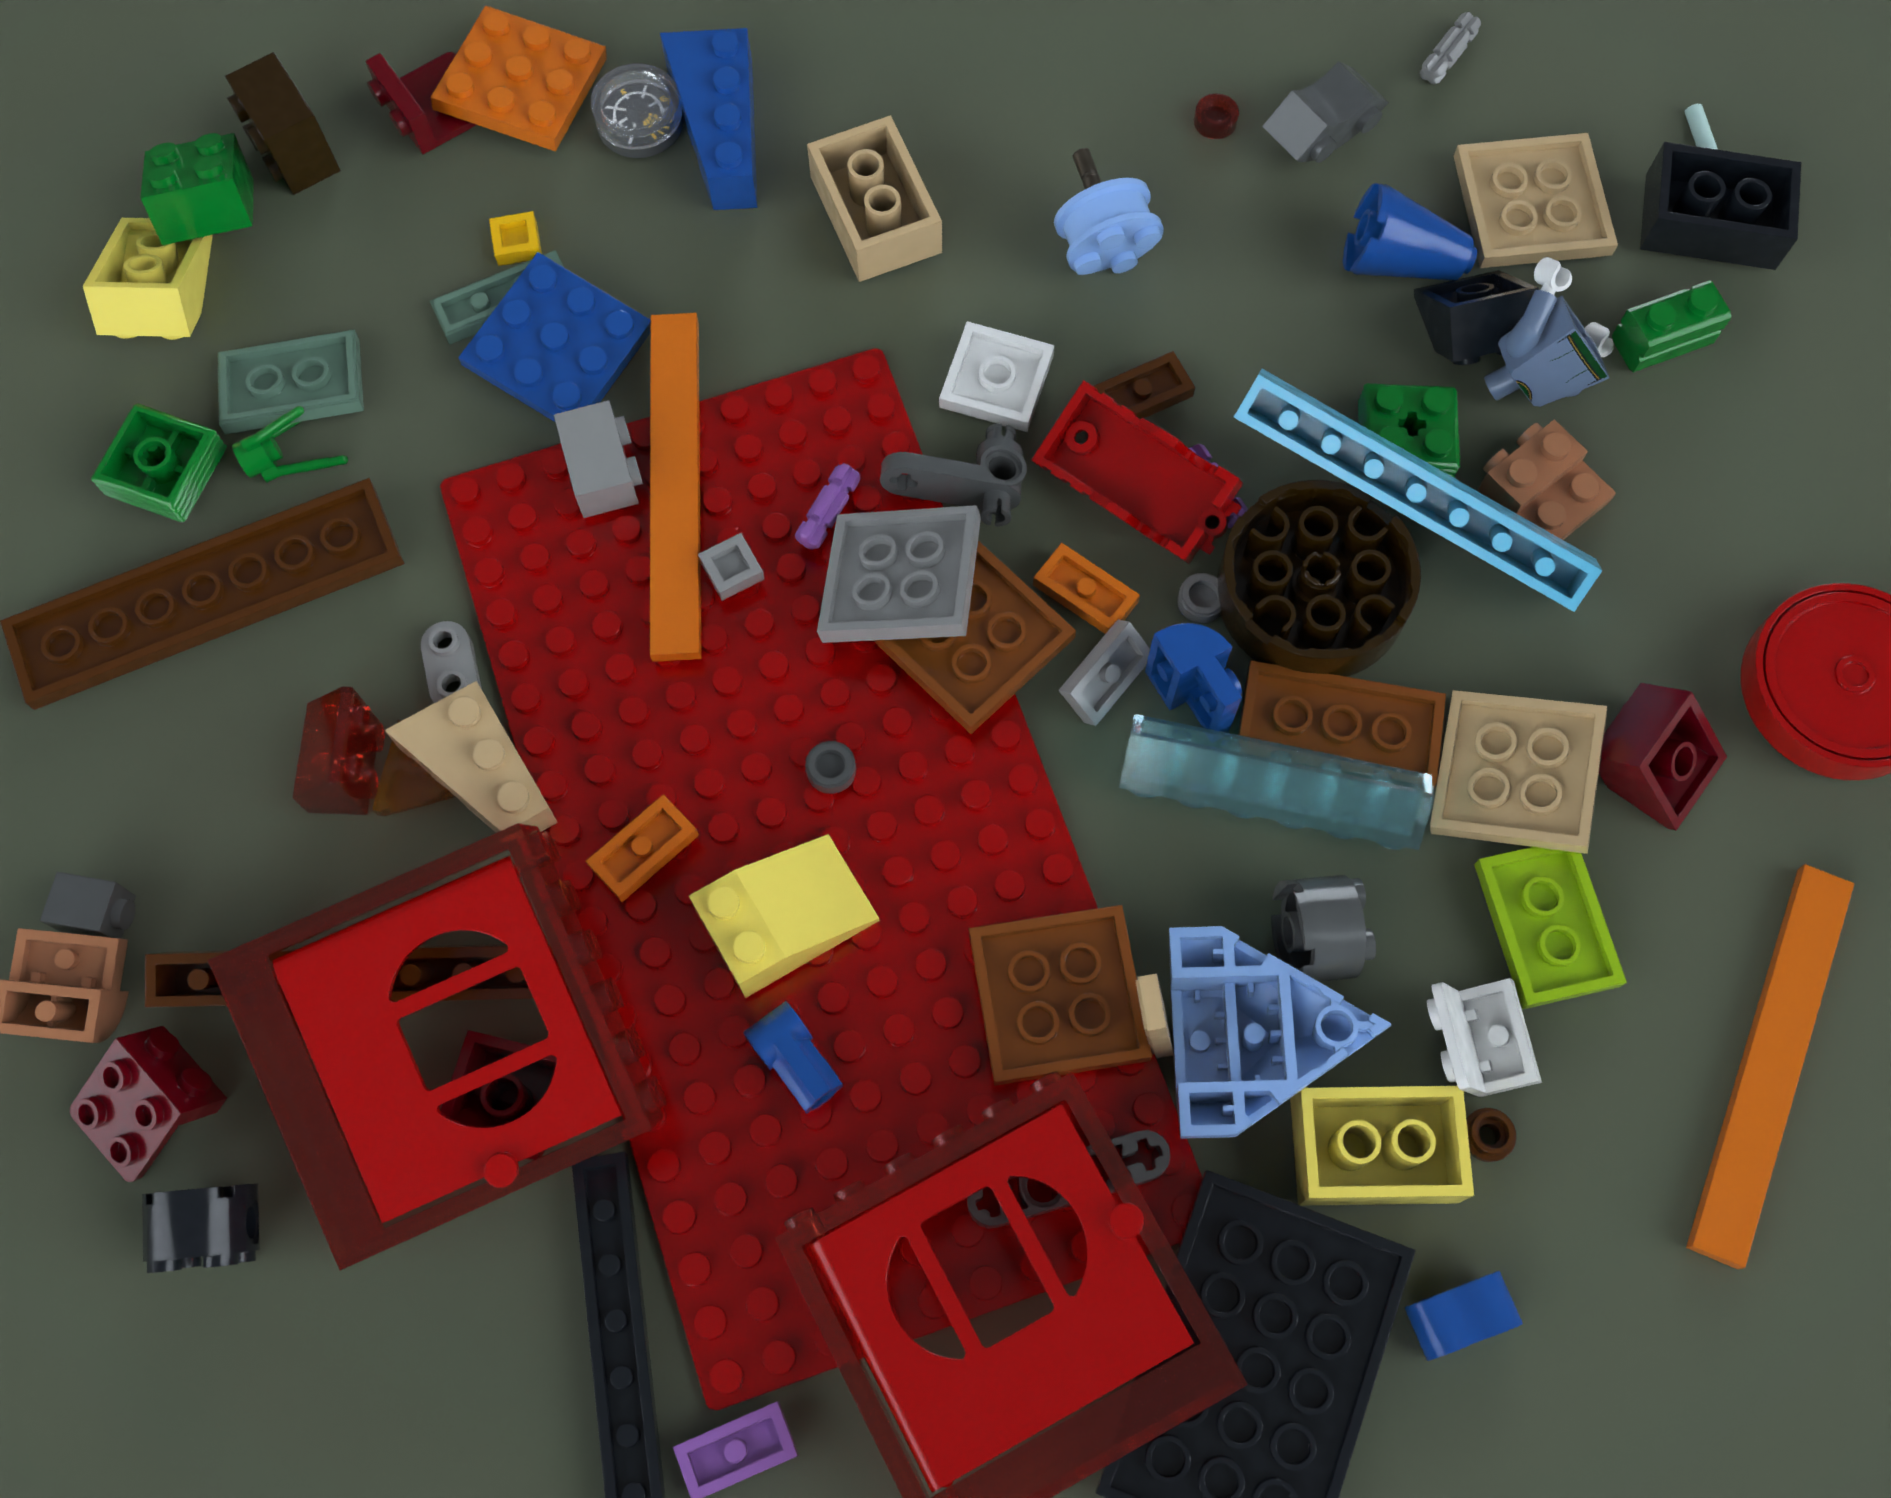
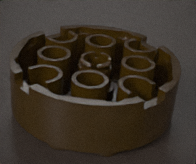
M1329 480L1292 482L1272 489L1260 496L1258 502L1251 506L1242 516H1239L1229 534L1218 569L1220 614L1232 638L1255 661L1276 664L1300 672L1328 673L1348 677L1376 663L1388 652L1400 635L1413 611L1420 591L1421 566L1419 555L1412 536L1397 515L1393 518L1386 510L1372 501L1374 497L1360 489Z

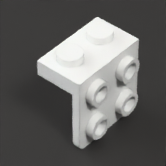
M1508 978L1461 991L1452 988L1444 982L1432 984L1434 998L1427 1000V1007L1435 1030L1443 1031L1447 1050L1441 1051V1061L1445 1075L1450 1083L1456 1082L1460 1090L1478 1097L1542 1083L1514 980Z

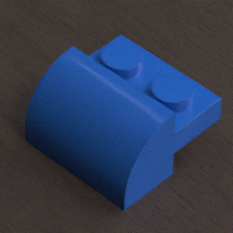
M1181 623L1168 626L1153 635L1145 673L1169 711L1187 702L1213 742L1229 733L1242 700V688L1239 680L1229 668L1225 669L1232 646L1221 634L1203 625Z

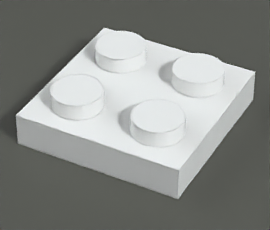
M967 321L939 397V408L1002 424L1003 426L1009 425L1014 429L1028 432L1054 356L1055 345Z

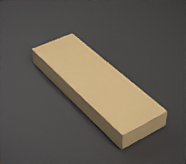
M1157 973L1139 976L1138 980L1135 981L1144 1030L1152 1055L1155 1054L1156 1058L1174 1056Z

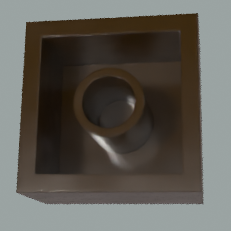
M274 52L225 76L234 93L227 97L240 122L249 121L248 124L242 127L255 150L259 151L261 155L266 152L268 153V155L262 157V160L275 182L284 179L293 195L341 171L313 112Z

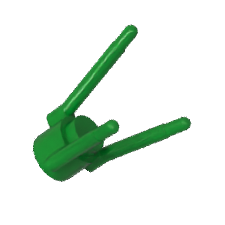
M302 406L295 407L257 433L232 444L233 452L249 478H253L261 474L266 483L285 475L344 465L348 463V457L341 455L277 466L276 461L282 459L283 454L275 438L300 423H292V421L304 413Z

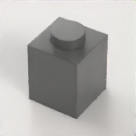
M56 872L40 921L61 933L122 939L124 931L131 926L134 920V900L136 895L117 882Z

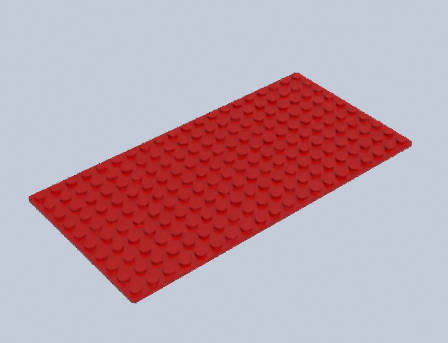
M878 348L699 401L700 551L703 552L741 533L762 568L765 580L721 600L701 565V659L653 662L650 657V416L626 423L632 443L623 445L626 458L636 457L643 484L634 486L639 504L583 518L574 495L561 443L446 478L440 484L515 748L558 822L540 832L571 941L581 942L582 979L618 1103L623 1113L622 1117L705 1403L708 1408L715 1411L864 1358L809 1248L812 1243L1061 1104L1085 1147L1143 1130L1156 1132L1166 1140L1170 1148L1171 1158L1168 1167L1159 1178L1111 1193L1117 1205L1132 1203L1142 1211L1144 1226L1136 1236V1239L1146 1256L1180 1244L1202 1181V1175L1188 1139H1180L1178 1113L1155 1054L1147 1062L994 1086L969 938V928L1098 908L1016 694L970 734L874 641L822 643L817 633L836 522L832 528L826 529L828 535L821 547L810 550L804 547L795 539V533L802 521L807 522L808 518L806 515L824 485L828 486L830 484L828 478L836 466L843 463L848 464L860 474V481L853 492L849 491V500L840 514L943 508L941 502L890 493L880 483L881 464L886 456L896 452H910L921 455L923 453L885 355ZM825 741H836L846 745L852 751L855 758L856 775L854 781L847 789L839 793L828 794L820 792L811 785L807 777L806 758L812 748ZM664 794L697 829L699 836L626 900L621 902L592 871L586 860ZM829 834L880 921L745 998L696 913L689 895L733 870ZM785 1001L790 1004L813 1037L810 1041L822 1057L827 1060L843 1084V1087L831 1099L807 1114L774 1068L768 1069L743 1034L746 1029ZM1144 1142L1137 1143V1152L1133 1156L1120 1159L1119 1148L1110 1150L1119 1165V1179L1129 1178L1124 1169L1126 1166L1135 1163H1143L1146 1171L1153 1170L1152 1162L1159 1156L1157 1149L1148 1150ZM1091 1157L1106 1183L1109 1178V1167L1101 1158ZM1019 1179L1009 1180L1008 1183L1011 1185L1012 1192L1021 1209H1027L1019 1196ZM1033 1179L1028 1180L1027 1189L1034 1200L1049 1202L1056 1197L1058 1192L1051 1187ZM991 1188L984 1189L983 1199L976 1203L978 1211L986 1209L991 1217L999 1216L1000 1204ZM967 1198L923 1222L922 1229L969 1320L1046 1292L1011 1225L989 1229L979 1226L972 1220L968 1212ZM1068 1206L1028 1218V1222L1062 1285L1064 1286L1083 1279L1087 1262V1244L1082 1224L1073 1208ZM902 1237L891 1258L888 1273V1291L896 1318L906 1333L915 1340L952 1325L908 1239Z

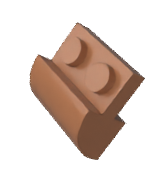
M18 928L9 980L0 979V1033L88 1043H100L108 1039L122 1018L129 991H120L128 939Z

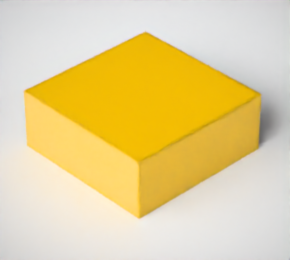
M533 211L489 219L494 256L498 266L529 261L533 259L537 252L542 254L537 221Z

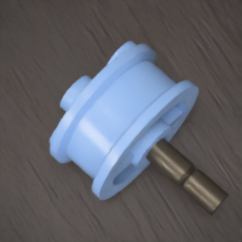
M1088 148L1079 149L1073 153L1072 157L1085 190L1069 199L1058 210L1054 218L1057 234L1067 239L1069 244L1066 259L1070 268L1078 275L1092 274L1112 268L1114 273L1127 272L1138 264L1137 259L1151 250L1161 240L1164 228L1161 219L1157 215L1150 213L1148 208L1151 198L1149 188L1144 181L1137 178H1117L1101 182L1090 150Z

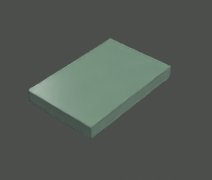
M355 329L218 352L219 426L224 434L264 428L297 406H302L304 413L292 421V423L364 411L360 340Z

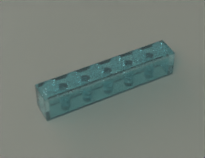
M1138 714L1133 716L1119 788L1127 789L1134 795L1143 798L1166 797L1178 800L1181 804L1191 808L1214 807L1227 810L1230 814L1239 818L1262 817L1276 820L1279 824L1292 829L1310 827L1327 831L1330 835L1340 839L1358 837L1376 841L1379 845L1393 850H1400L1404 847L1419 850L1435 798L1432 776L1430 774Z

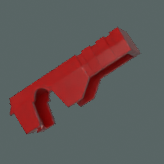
M1085 380L1082 381L1031 459V461L1044 470H1050L1053 476L1064 483H1070L1069 486L1082 495L1090 496V500L1187 564L1191 563L1199 549L1209 555L1215 548L1211 545L1214 538L1223 536L1228 529L1227 517L1232 513L1237 515L1242 508L1241 505L1233 501L1243 486L1240 478L1221 466L1217 467L1207 462L1190 450L1178 438L1144 418L1139 419L1133 411L1124 405L1119 406L1113 398L1105 393L1100 394L1094 386ZM1081 431H1085L1088 434V439L1083 444H1079L1076 441V436ZM1210 516L1219 518V525L1215 529H1210L1206 526V521Z

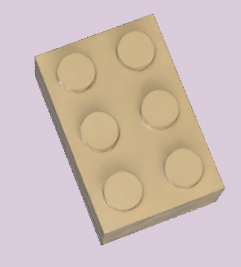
M891 115L807 144L811 179L859 282L942 253V220Z

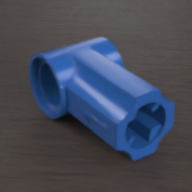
M787 1001L743 1032L769 1070L774 1068L806 1114L826 1103L843 1087L839 1077L827 1060L822 1057L810 1041L813 1039L811 1033Z

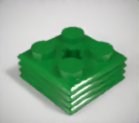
M1364 384L1358 399V423L1454 478L1460 468L1457 389L1447 386ZM1408 431L1412 432L1415 436H1409Z
M137 403L133 405L93 473L91 481L99 487V490L105 496L178 522H185L223 456L227 445L220 439L216 430Z

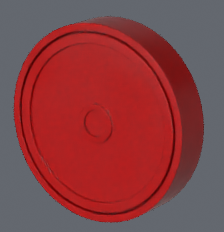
M1832 583L1811 587L1791 596L1779 605L1751 636L1745 648L1741 664V689L1746 708L1762 736L1774 749L1794 764L1818 775L1840 780H1868L1891 773L1890 594L1872 587L1850 583Z

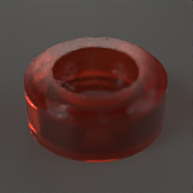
M1214 93L1204 96L1199 100L1195 109L1194 126L1196 130L1204 137L1210 139L1228 137L1237 126L1239 117L1238 105L1232 98L1224 94Z

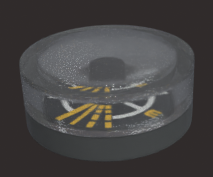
M642 63L622 65L606 73L597 82L592 91L591 109L599 137L605 146L613 152L630 158H646L665 151L678 139L684 121L680 97L674 80L662 69Z

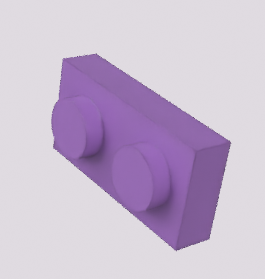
M779 1401L673 1447L690 1498H705L799 1456Z

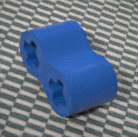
M1500 1271L1493 1272L1404 1307L1427 1361L1450 1354L1523 1324Z

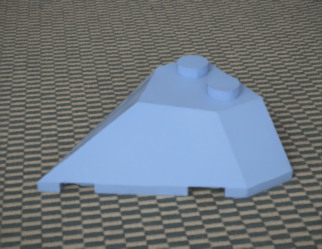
M1223 926L1169 928L1170 998L1175 1090L1180 1139L1230 1138L1238 1136L1391 1026L1390 1022L1374 1013L1372 1015L1367 1014L1343 1000V995L1270 953L1265 955L1239 940L1237 934Z

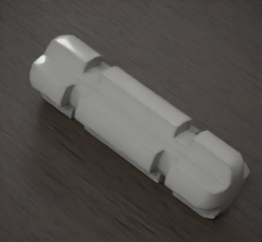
M1470 12L1462 13L1454 23L1455 26L1448 30L1434 48V53L1430 54L1423 62L1422 69L1420 70V77L1423 80H1428L1432 85L1440 83L1447 74L1446 70H1449L1467 48V43L1471 42L1478 34V28L1481 26L1479 17H1473Z

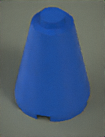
M1380 183L1372 184L1363 195L1353 217L1360 221L1355 234L1348 232L1343 252L1344 269L1353 272L1355 275L1453 281L1458 280L1463 273L1468 274L1472 270L1477 257V248L1473 247L1472 236L1391 186Z

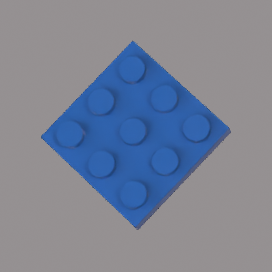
M537 252L458 358L461 365L555 422L554 414L602 401L650 335L651 320Z

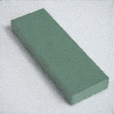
M556 250L544 254L547 258L564 267ZM531 260L430 300L449 345L475 335Z

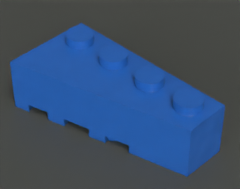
M747 28L660 33L667 70L679 99L691 144L694 147L713 210L758 208L753 67Z

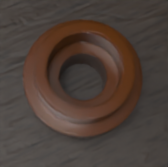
M1481 1108L1466 1118L1469 1149L1473 1157L1484 1162H1496L1504 1159L1512 1152L1516 1144V1130L1506 1114L1494 1108ZM1481 1127H1489L1493 1130L1496 1137L1493 1145L1485 1144L1479 1136Z

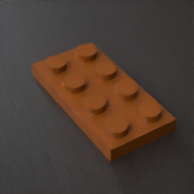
M1250 660L1247 669L1235 758L1432 792L1437 784L1446 694L1328 673L1300 672L1276 664Z

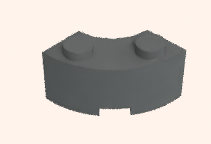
M1338 61L1314 84L1302 90H1292L1264 123L1263 127L1297 161L1309 162L1315 160L1317 163H1320L1360 131L1367 133L1372 130L1382 117L1381 111L1389 102L1354 68Z

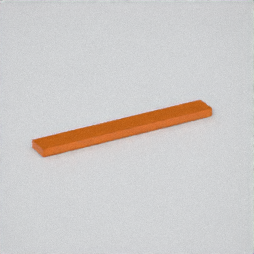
M697 313L651 315L650 657L653 662L701 659V563L698 556L701 553L699 320Z
M1807 864L1798 868L1686 1245V1248L1738 1270L1745 1268L1855 884Z

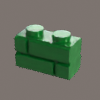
M1708 280L1692 286L1690 290L1683 289L1627 309L1621 319V324H1618L1612 334L1613 343L1629 370L1636 372L1714 344L1721 334V330L1726 327L1732 318L1731 311L1714 283Z

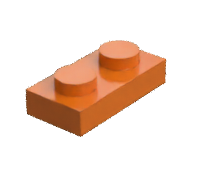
M1063 543L1058 546L1033 578V586L1104 634L1108 632L1118 619L1125 621L1139 603L1140 594Z
M663 794L586 860V863L615 896L623 902L696 839L699 833Z

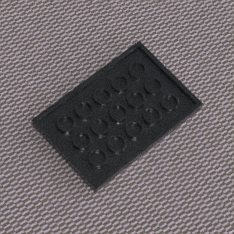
M1206 1170L1165 1286V1291L1194 1344L1133 1379L1095 1491L1096 1494L1105 1498H1339L1416 1250Z

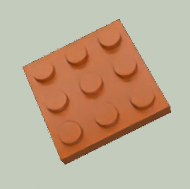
M485 5L431 95L432 108L435 111L556 152L607 60L606 46Z

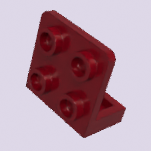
M379 53L365 61L372 80L368 81L367 85L377 103L381 107L387 105L390 109L389 116L401 136L409 135L422 155L476 126V124L435 111L432 108L431 95L456 53H444L400 78L383 55Z
M163 1025L115 1038L71 1104L70 1115L123 1179L127 1182H133L143 1178L179 1125L217 1113L227 1100V1097L215 1085L211 1077L201 1069L180 1045L178 1039Z

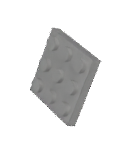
M977 505L837 514L817 633L822 643L966 636L981 521Z

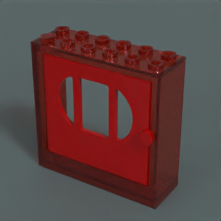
M517 823L208 960L340 1271L653 1129L664 1117L661 1107L667 1105L663 1089L655 1075L649 1078L646 1076L639 1058L646 1055L642 1041L633 1026L625 1028L618 1009L624 1007L621 993L614 979L610 977L605 980L596 961L603 958L600 945L590 928L583 931L575 911L582 909L577 892L570 880L561 881L554 865L555 862L560 860L556 844L548 831L541 833L538 826ZM507 851L511 853V856L504 857L270 961L269 956L502 853ZM458 930L476 931L490 935L508 946V951L496 958L397 1002L391 998L396 976L405 960L415 949L435 936ZM515 967L520 968L547 1028L548 1037L432 1090L428 1089L400 1027L399 1022L401 1018ZM553 1055L557 1058L552 1081L544 1096L529 1112L514 1121L497 1126H473L451 1119L439 1109L440 1105L545 1057ZM624 1113L626 1119L519 1167L518 1162L615 1119ZM482 1178H485L487 1181L384 1228L383 1223Z
M1058 1071L1042 1077L1030 1085L1029 1088L1032 1094L1014 1105L1010 1098H1007L990 1106L980 1114L984 1120L982 1123L967 1131H964L962 1126L958 1125L943 1132L932 1140L935 1149L919 1158H915L912 1152L900 1156L882 1168L886 1175L885 1177L870 1185H865L863 1180H859L844 1187L833 1195L836 1204L822 1212H816L814 1207L809 1210H804L784 1222L787 1231L775 1237L785 1261L902 1498H1051L1248 1385L1073 1072L1063 1078ZM1066 1103L1120 1197L1122 1204L1117 1205L1063 1107ZM1010 1177L1029 1178L1051 1187L1066 1199L1077 1214L1086 1238L1087 1262L1081 1285L1074 1296L1067 1294L1008 1184ZM986 1187L992 1189L1054 1306L1053 1311L988 1348L982 1345L922 1229V1224L926 1220ZM1140 1233L1200 1344L953 1484V1481L1194 1344L1136 1239V1236ZM902 1237L908 1239L965 1350V1357L963 1359L940 1356L923 1348L906 1333L896 1318L889 1297L888 1273L893 1252ZM806 1248H810L931 1492L933 1493L942 1487L945 1488L934 1496H929Z

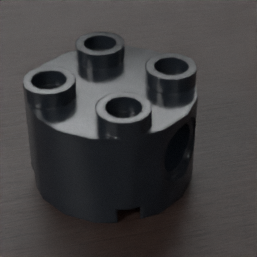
M258 1183L142 1194L143 1262H147V1273L182 1270V1268L202 1266V1257L203 1268L256 1261V1250H260Z

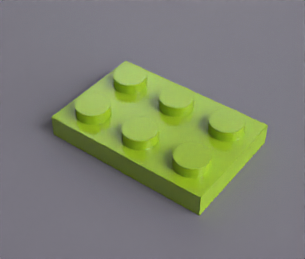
M1530 847L1478 859L1474 866L1511 978L1514 980L1522 1010L1618 988L1627 983L1581 853Z

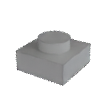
M741 533L698 554L700 563L721 600L765 580L762 568Z

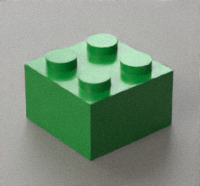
M209 133L199 137L196 141L177 145L169 142L161 143L154 146L151 150L145 151L140 198L162 245L253 226L254 179L235 133L225 135Z

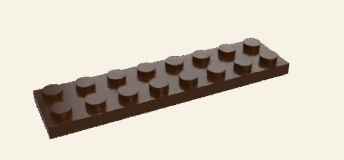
M367 478L0 620L25 703L36 710L405 563L375 486L370 478Z

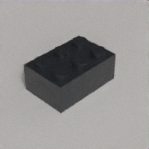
M1664 142L1646 174L1640 249L1776 270L1798 239L1802 162Z

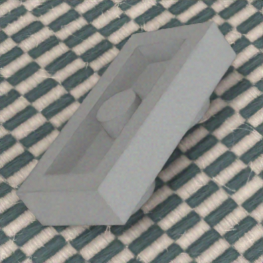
M1118 619L1062 685L1059 692L1084 723L1096 726L1147 664L1150 648L1131 622Z

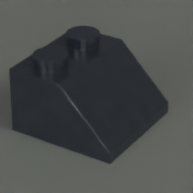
M1497 270L1461 278L1456 281L1452 280L1414 289V299L1435 352L1451 360L1455 365H1469L1479 362L1482 355L1491 353L1502 355L1498 345L1501 337L1510 332L1522 318L1534 291L1539 290V287Z

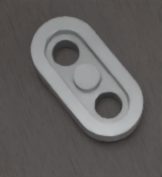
M452 621L438 622L429 627L421 639V652L432 701L436 703L453 694L454 692H446V688L455 681L461 682L458 690L475 681L478 682L482 689L473 642L466 630L460 624ZM445 638L452 639L448 647L438 648L441 640Z

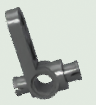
M994 424L986 430L987 440L981 442L977 447L976 464L910 452H896L883 459L880 483L885 490L896 495L958 506L977 505L978 509H981L980 516L983 523L991 525L992 514H995V526L1000 527L1007 525L1011 521V509L1017 507L1021 501V485L1027 472V465L1023 458L1022 447L1015 442V429L1006 425L1005 436H1002V424Z

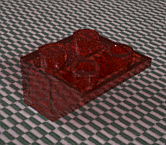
M342 686L307 703L292 798L308 813L367 815L369 799L376 797L378 775L374 765L376 752H381L384 747L385 730L383 724L353 687Z

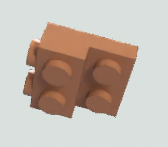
M1555 419L1544 428L1539 423H1534L1517 440L1516 443L1520 447L1513 453L1509 454L1505 449L1496 453L1484 466L1483 470L1487 474L1478 489L1481 494L1562 540L1611 502L1616 494L1583 461L1588 451Z

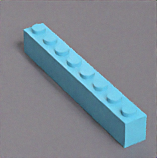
M1264 369L1260 370L1234 415V418L1573 612H1575L1603 571L1594 557Z

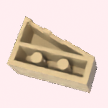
M477 681L385 730L401 751L408 757H411L439 784L449 790L512 847L521 844L558 823Z

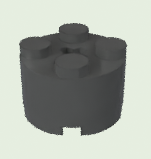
M1345 875L1278 882L1273 893V900H1282L1281 914L1271 915L1276 957L1318 982L1358 977L1363 969L1365 960H1373L1376 955L1375 936L1370 928L1365 927L1363 908L1366 903V892L1362 880L1359 878L1349 879Z

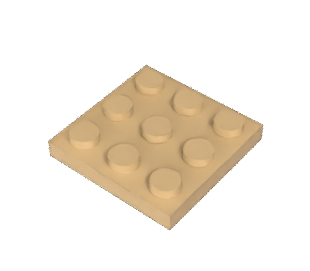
M1588 133L1457 146L1453 157L1474 245L1477 248L1480 268L1539 263L1545 257L1561 261L1613 255L1618 243Z
M1453 690L1430 821L1431 834L1588 854L1607 718V706Z

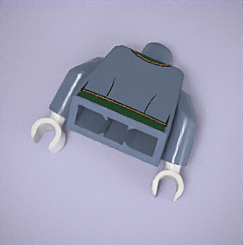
M1549 257L1541 259L1534 271L1535 281L1543 285L1541 290L1534 291L1522 318L1510 332L1501 337L1498 343L1506 365L1484 376L1485 383L1496 401L1521 389L1533 406L1541 407L1561 398L1576 396L1583 389L1610 378L1601 358L1611 354L1614 349L1613 340L1608 337L1610 334L1609 329L1596 322H1592L1584 328L1563 296L1558 298L1554 296L1556 291H1564L1571 285L1572 275L1568 269L1561 267L1559 261Z

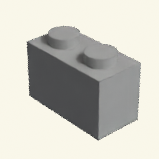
M607 400L554 414L574 495L583 518L639 504L634 486L643 484L636 457L626 458L623 445L632 443L625 417L615 418L610 401Z

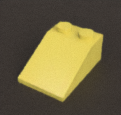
M121 217L83 284V290L96 334L113 335L123 339L137 336H162L169 340L191 337L202 313L213 235L162 245L150 218Z
M829 834L733 870L689 895L696 913L745 998L880 921Z

